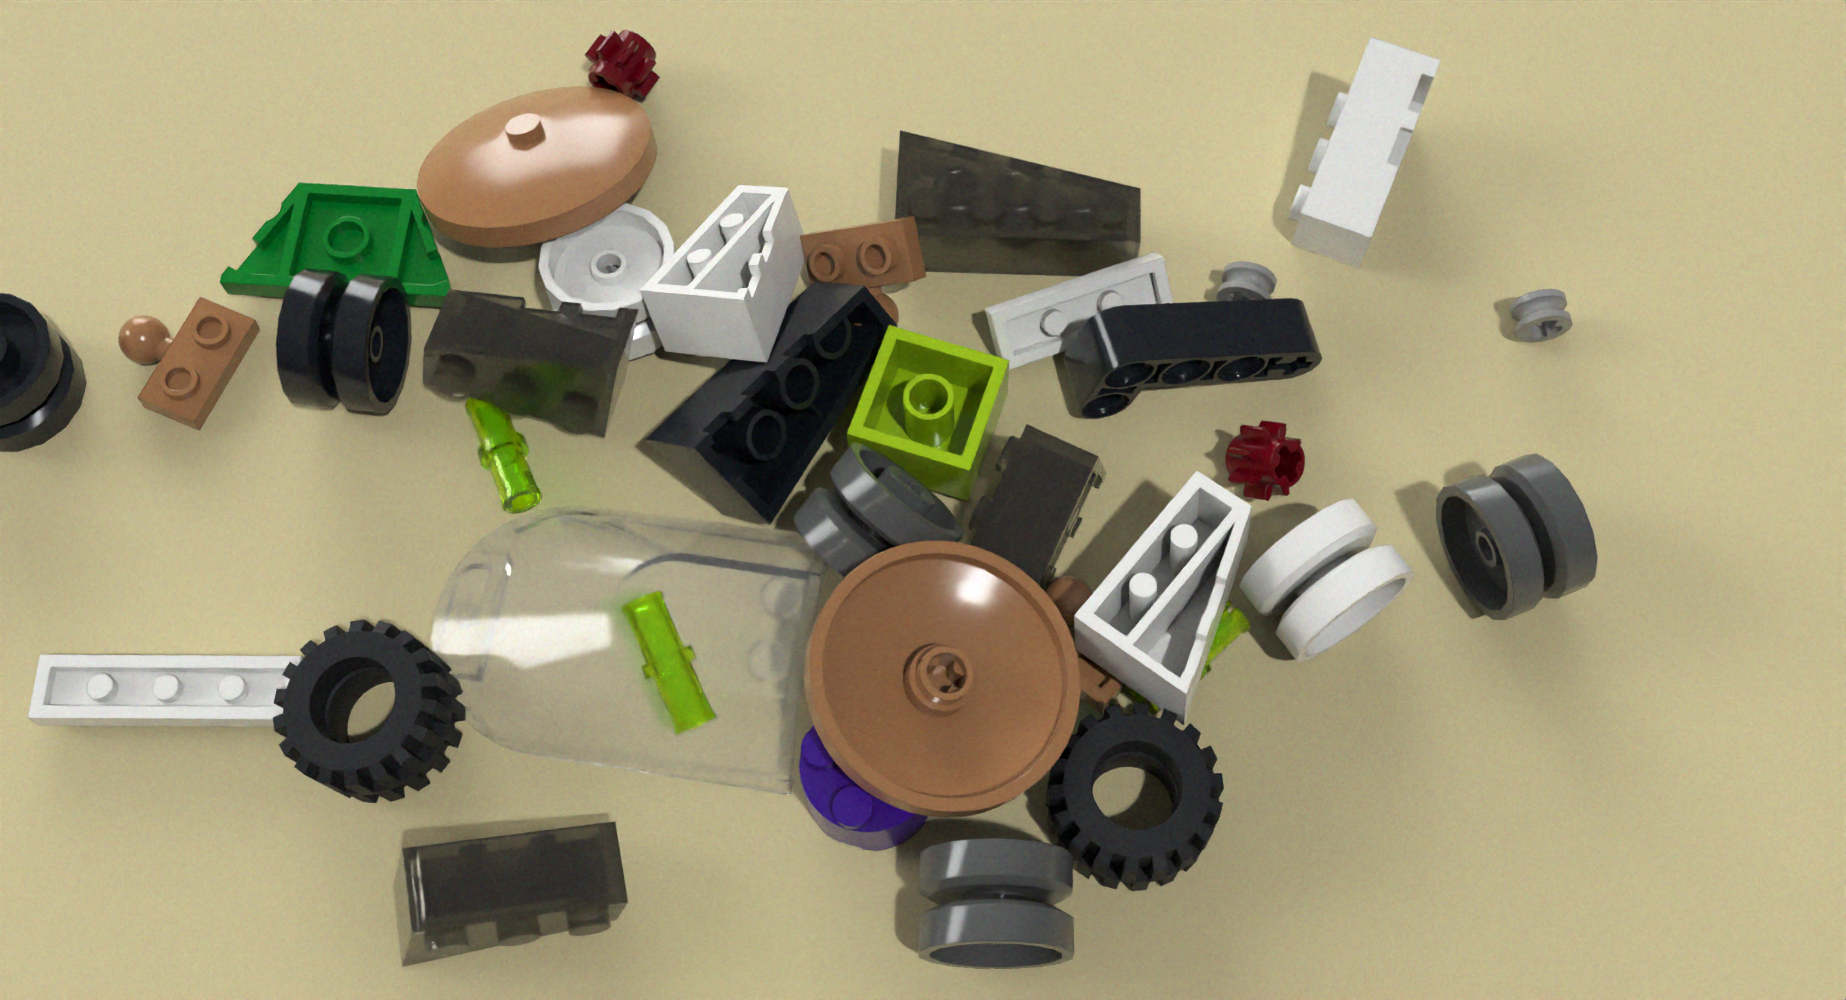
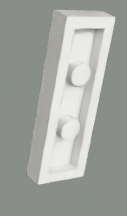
M1152 252L984 309L997 357L1010 360V370L1067 351L1085 323L1102 310L1122 305L1173 303L1164 258L1158 253Z

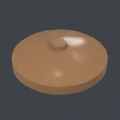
M582 86L545 89L520 95L493 105L452 129L432 148L422 163L418 173L417 191L432 225L440 233L452 240L467 245L491 248L531 245L576 232L604 218L628 201L650 175L656 161L657 144L645 110L632 98L622 93L604 88Z
M934 540L906 543L889 548L861 563L839 583L822 607L813 625L805 655L804 684L809 713L815 730L832 759L850 779L875 798L893 807L919 815L943 818L965 817L990 811L1014 800L1035 785L1059 759L1071 737L1079 711L1081 675L1078 656L1068 626L1056 605L1030 576L1008 560L990 551L960 542Z

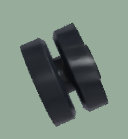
M308 268L303 269L294 276L285 292L278 319L276 338L277 371L282 390L291 403L332 408L341 400L347 409L387 413L396 404L404 387L412 340L411 311L407 292L401 281L391 276L359 274L349 282L347 276L340 272Z
M0 293V451L19 452L44 444L67 427L81 407L87 382L82 360L34 305L10 293Z

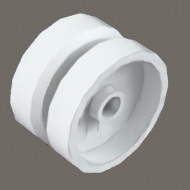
M624 203L595 223L565 236L545 241L541 246L538 268L563 339L580 354L600 361H630L653 353L662 346L640 290L672 257L676 249L667 225L651 211Z
M1353 498L1341 500L1322 509L1292 529L1255 561L1243 576L1239 586L1262 615L1268 616L1284 613L1278 625L1276 635L1299 662L1322 654L1355 633L1392 603L1415 576V573L1391 544L1369 548L1376 534L1377 527Z

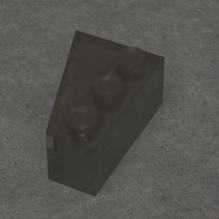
M448 290L424 346V384L434 386L442 393L450 396H467L494 404L509 414H527L557 423L560 427L572 433H590L605 438L626 378L638 309L619 308L616 317L582 314L583 308L581 303L562 301L559 310L552 311L525 308L526 301L524 297Z
M1026 424L1020 438L1012 435L1007 440L996 465V471L1003 473L992 497L984 494L980 498L971 516L968 529L976 532L970 545L990 551L1008 560L1023 570L1045 591L1056 573L1057 568H1055V565L1068 538H1074L1082 523V518L1079 517V514L1091 488L1099 489L1107 472L1099 456Z
M615 821L402 848L393 884L402 967L496 946L523 945L534 942L542 936L569 931L571 936L600 933L611 927L610 922L618 919L628 903Z

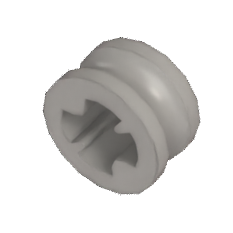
M1245 261L1229 263L1224 267L1221 278L1223 284L1219 286L1216 299L1217 301L1271 299L1270 294L1274 292L1277 279L1275 274L1262 265Z
M1542 289L1529 292L1513 301L1510 306L1512 318L1518 321L1515 326L1517 339L1531 343L1543 342L1561 336L1570 330L1573 324L1570 313L1564 310L1567 306L1565 293L1556 289Z

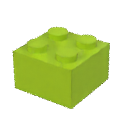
M889 325L847 431L848 448L852 443L864 444L903 467L929 490L970 501L1008 394L1010 360Z

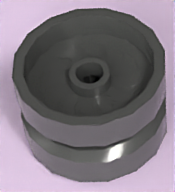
M852 443L830 472L836 490L817 487L793 518L798 531L811 548L844 578L861 563L889 548L919 541L942 540L959 542L964 532L957 518L923 483L882 453L859 443Z
M1537 453L1523 455L1495 466L1489 477L1484 474L1470 476L1445 486L1436 498V522L1440 542L1450 568L1463 591L1474 605L1491 619L1507 620L1534 609L1542 597L1558 599L1587 587L1595 578L1598 556L1594 532L1584 505L1564 474L1553 462Z
M987 838L946 842L930 846L920 852V894L938 904V906L929 909L919 916V958L935 964L975 969L1037 968L1061 964L1073 959L1074 917L1054 906L1072 895L1073 858L1071 852L1063 847L1039 841Z

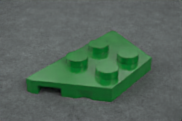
M299 182L281 203L279 213L274 218L267 220L253 236L252 239L256 244L255 249L237 270L228 266L220 278V284L227 294L284 298L285 292L294 276L305 268L337 271L345 274L349 282L359 274L391 276L401 281L411 306L455 308L457 301L416 189Z

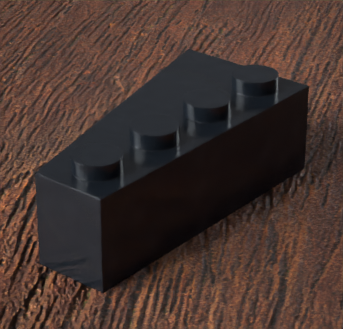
M814 282L787 307L767 363L731 359L646 440L722 515L771 525L874 364L888 326L897 327L898 325L865 285Z

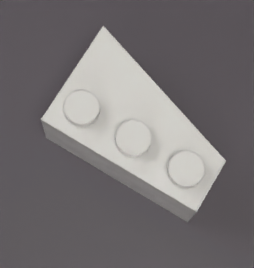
M1370 37L1348 94L1339 92L1327 122V126L1334 128L1330 141L1320 137L1311 158L1308 172L1316 174L1311 187L1301 184L1293 201L1288 218L1297 221L1298 224L1291 245L1360 268L1439 66V59Z
M738 185L641 288V294L665 352L692 354L699 357L710 356L768 362L805 261L800 236L804 235L788 188Z
M1198 471L1192 475L1074 615L1076 650L1161 710L1165 708L1178 714L1176 720L1183 725L1247 545L1252 510L1251 505Z

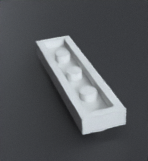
M40 655L27 718L37 725L274 727L273 717L283 713V708L274 704L276 689H286L290 680L282 674L289 662L298 666L303 657Z

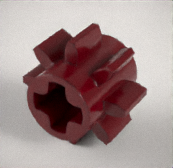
M622 30L619 35L615 31H611L607 37L600 34L585 53V56L593 62L588 74V79L593 87L613 90L633 100L637 95L645 99L660 78L652 71L656 65V52L646 39L633 31Z
M1261 420L1259 426L1242 425L1240 426V435L1234 437L1229 443L1225 455L1226 468L1230 474L1228 480L1232 483L1244 484V497L1269 501L1272 494L1288 496L1290 494L1289 487H1292L1300 480L1305 467V455L1300 446L1302 442L1301 439L1285 437L1287 431L1285 423Z

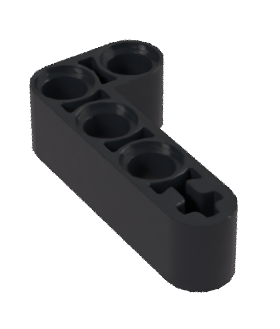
M1294 298L1111 307L1093 315L1085 323L1065 352L1063 361L1080 417L1099 419L1125 410L1143 388L1289 379L1313 370L1322 361V356L1303 301Z

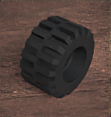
M357 620L350 622L349 632L344 631L337 625L323 631L324 642L318 645L310 640L300 649L305 657L298 666L289 662L282 674L290 679L287 688L276 689L274 704L283 708V713L273 717L274 731L286 737L279 744L285 757L295 761L294 767L305 776L348 798L354 797L362 802L377 803L379 796L390 802L405 798V786L420 791L430 784L426 774L432 768L442 773L450 763L448 759L443 757L447 747L458 748L463 734L454 729L455 722L465 721L466 706L455 699L463 694L459 680L450 674L451 667L441 657L407 631H400L393 624L378 621L374 627L366 620ZM394 682L395 702L386 723L371 737L360 742L350 743L347 730L348 720L355 703L371 688L382 683Z
M1134 703L1131 714H1122L1120 704L1105 707L1103 718L1098 721L1092 713L1079 721L1077 733L1075 735L1071 734L1068 744L1059 759L1052 766L1049 775L1046 806L1048 807L1047 823L1050 834H1057L1059 838L1058 846L1071 852L1072 856L1078 861L1076 871L1087 879L1090 878L1093 872L1103 876L1105 879L1102 886L1116 890L1119 882L1131 883V891L1147 890L1149 883L1158 880L1160 886L1174 881L1177 873L1182 869L1187 872L1197 861L1202 850L1205 849L1220 818L1223 802L1219 801V797L1224 789L1222 773H1214L1213 771L1217 757L1211 745L1200 749L1197 743L1201 733L1191 723L1183 731L1174 726L1178 715L1164 708L1161 718L1149 716V704ZM1120 767H1135L1145 770L1158 778L1167 789L1172 802V813L1165 822L1149 829L1135 830L1117 825L1108 819L1097 806L1092 793L1095 781L1104 773Z

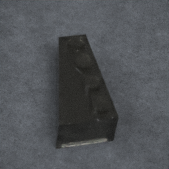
M900 130L895 219L915 217L925 272L1080 277L1138 257L1141 243V188Z

